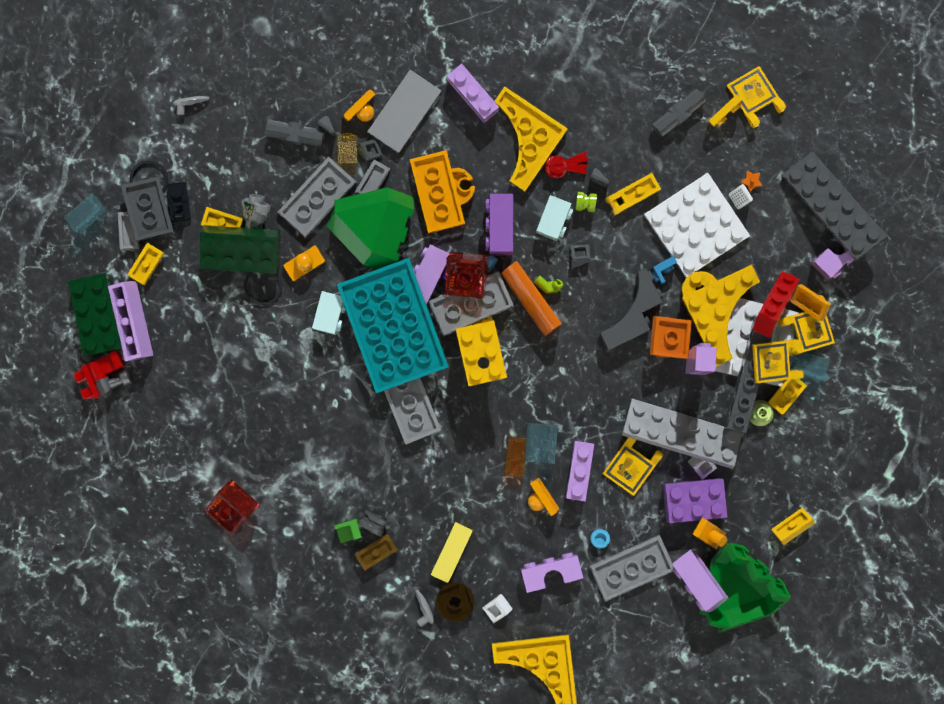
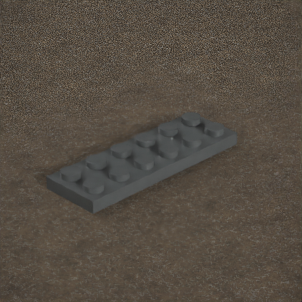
M813 151L782 174L786 182L855 261H858L887 238L882 229Z

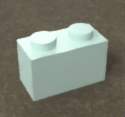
M550 195L536 233L555 241L558 240V237L563 238L566 230L563 224L565 219H570L573 209L570 208L571 203Z
M322 291L312 329L336 335L337 331H341L343 321L340 320L341 314L346 312L341 296Z

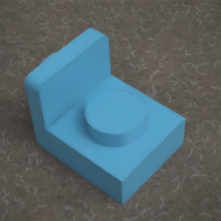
M674 256L651 268L655 283L659 282L661 285L666 282L661 271L666 274L674 269L673 265L677 263Z

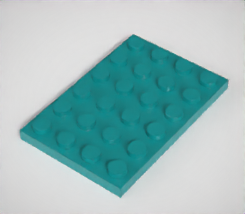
M410 258L337 284L376 393L449 367Z

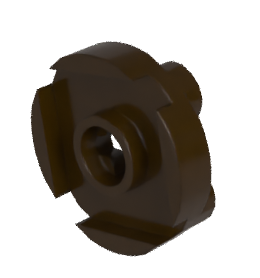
M451 582L444 585L438 592L436 607L439 614L447 620L454 622L462 621L473 610L474 596L470 588L465 584ZM454 596L456 599L460 598L461 600L458 603V607L450 605V601H452Z

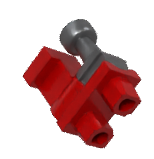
M115 350L100 359L83 365L81 370L73 374L78 384L87 381L89 387L80 390L84 400L100 399L103 396L109 395L113 388L122 383L124 386L132 384L127 370L121 371L119 377L113 379L108 377L109 374L126 367L119 351Z

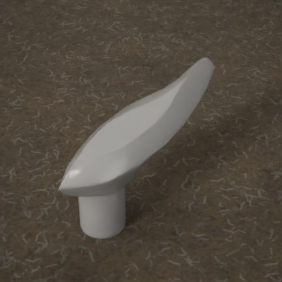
M208 96L182 98L175 100L173 104L177 105V115H185V105H193L210 98Z
M417 589L415 590L420 609L424 614L423 617L417 620V623L421 627L428 622L433 624L432 611L423 595Z

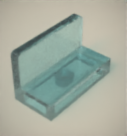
M91 193L69 212L64 219L69 223L70 228L80 235L108 209Z
M808 352L790 357V371L803 370L806 377L820 382L827 381L829 374H826L830 363L829 360Z
M528 423L526 462L555 464L558 425Z

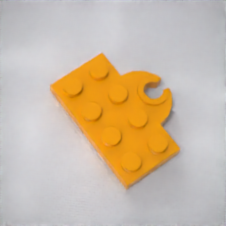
M447 150L410 159L428 234L465 225L461 206L467 204L472 199L475 186H471L468 190H462L460 183L463 180L472 181V176L464 169L451 168Z

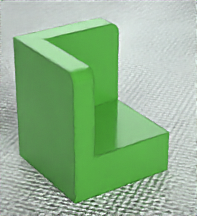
M357 518L334 525L340 543L363 537Z

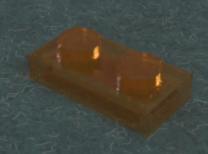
M509 437L504 475L524 477L528 439Z

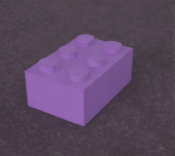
M490 194V199H486V213H489V218H486V232H489V237H486V251H489V256H512L513 194Z
M722 478L663 484L668 523L697 521L702 518L706 520L727 518L724 480Z

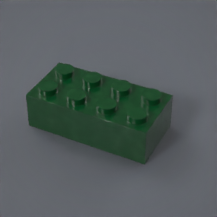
M204 225L201 229L200 269L277 274L280 267V230Z
M107 273L68 281L83 356L89 358L111 353L115 350L121 351L122 345L108 286L112 285L111 276Z

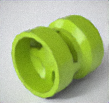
M578 192L575 210L582 211L587 208L588 212L594 213L597 194L591 193L587 196L584 192Z

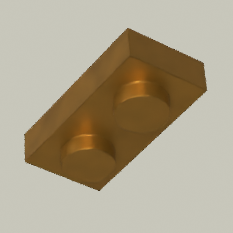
M386 534L357 552L355 556L363 569L367 570L398 551L389 534Z

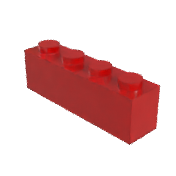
M781 272L758 313L752 328L753 331L768 338L771 337L800 280L799 278L794 277L792 274Z

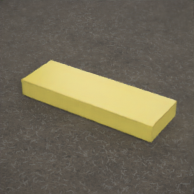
M455 522L431 573L432 576L447 583L449 582L473 530Z

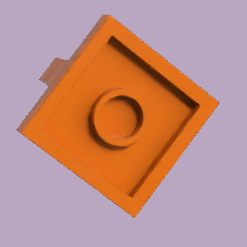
M653 316L650 355L660 358L688 359L691 320Z

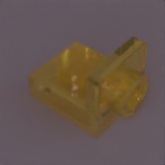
M351 133L341 134L337 139L338 163H357V136H353Z

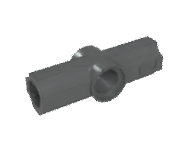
M696 88L682 101L679 100L671 106L666 114L652 124L656 133L664 137L677 125L680 126L692 116L694 111L704 105L707 100L701 91Z
M268 120L265 136L282 139L296 145L303 143L322 147L325 130L305 127V125L296 122L284 123Z

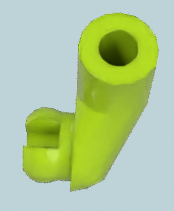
M539 276L534 281L547 294L558 293L563 287V283L559 279L547 282Z

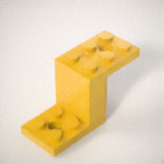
M492 316L473 325L456 329L468 386L507 378L495 322ZM482 357L489 360V366L485 369L478 366V360Z

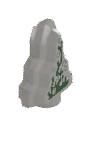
M250 194L249 198L242 199L243 216L246 221L245 228L262 229L271 207L268 203L264 202L265 196Z

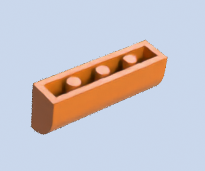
M517 261L501 273L504 281L544 336H547L562 324Z

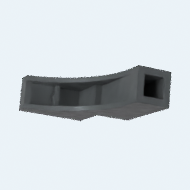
M646 268L637 273V292L628 313L616 325L599 334L607 351L648 332L651 323L647 315L643 316L642 313L663 303L661 300L663 295L659 288H655L653 284L655 279L651 271L647 272Z

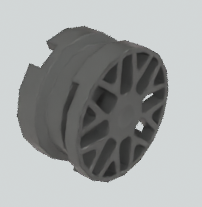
M365 510L366 516L360 519L358 524L370 532L382 536V530L385 525H388V522L376 514Z

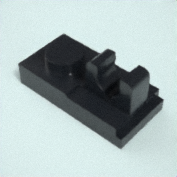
M187 183L167 184L172 223L190 221L191 213Z

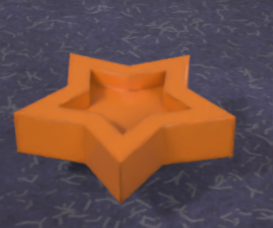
M746 171V178L740 183L746 185L749 192L754 187H762L759 181L760 173L752 174Z

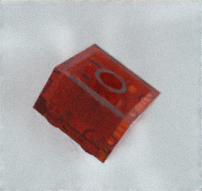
M451 252L446 258L445 295L483 299L488 278L489 255Z
M231 479L217 492L204 512L232 537L260 505Z

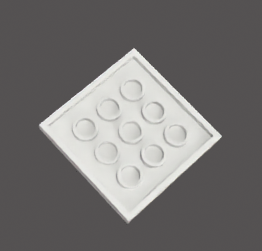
M706 173L644 214L671 257L674 256L676 259V264L685 278L750 236L709 173Z
M739 298L728 322V345L733 359L716 366V372L738 377L752 322L761 310L762 303ZM785 309L780 319L799 314V312ZM777 324L771 342L794 339L795 331L793 324L782 327ZM784 380L765 382V384L781 387Z

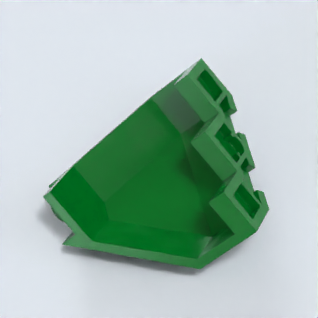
M387 187L334 200L335 209L326 226L363 265L377 270L398 262L400 254L397 253L400 243H404L408 228L405 227L408 216L412 217L414 212L412 196Z
M731 542L711 559L709 571L729 599L712 612H705V610L702 611L701 609L699 611V614L706 615L710 626L717 627L719 633L771 616L791 600L785 583L779 577L775 579L768 573L770 569L759 559L755 561L747 554L749 550L744 545Z

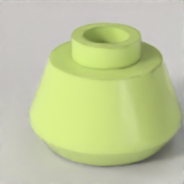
M764 400L755 401L750 422L756 426H765L770 423L774 414L772 406Z

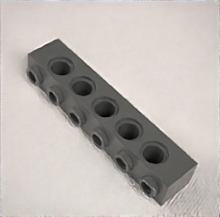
M757 316L754 317L724 426L725 429L740 433L747 432L760 384L755 383L752 344L771 342L773 336L772 333L771 337L768 338L752 330Z

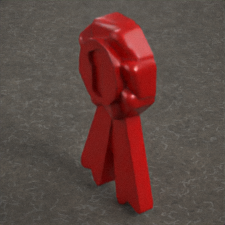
M587 152L580 153L567 160L558 155L551 156L544 164L545 173L552 179L562 178L566 172L586 174L588 165L577 164L589 160L586 157Z

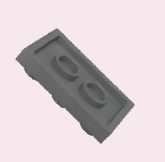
M159 177L121 185L136 242L173 233Z

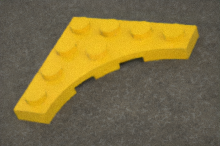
M504 86L494 102L513 124L519 145L518 162L509 182L526 192L568 128Z
M752 265L682 297L702 342L711 344V348H716V366L733 359L728 345V322L739 298L749 288L760 282Z
M569 635L492 643L494 664L505 663L521 666L531 671L546 684L556 704H577Z

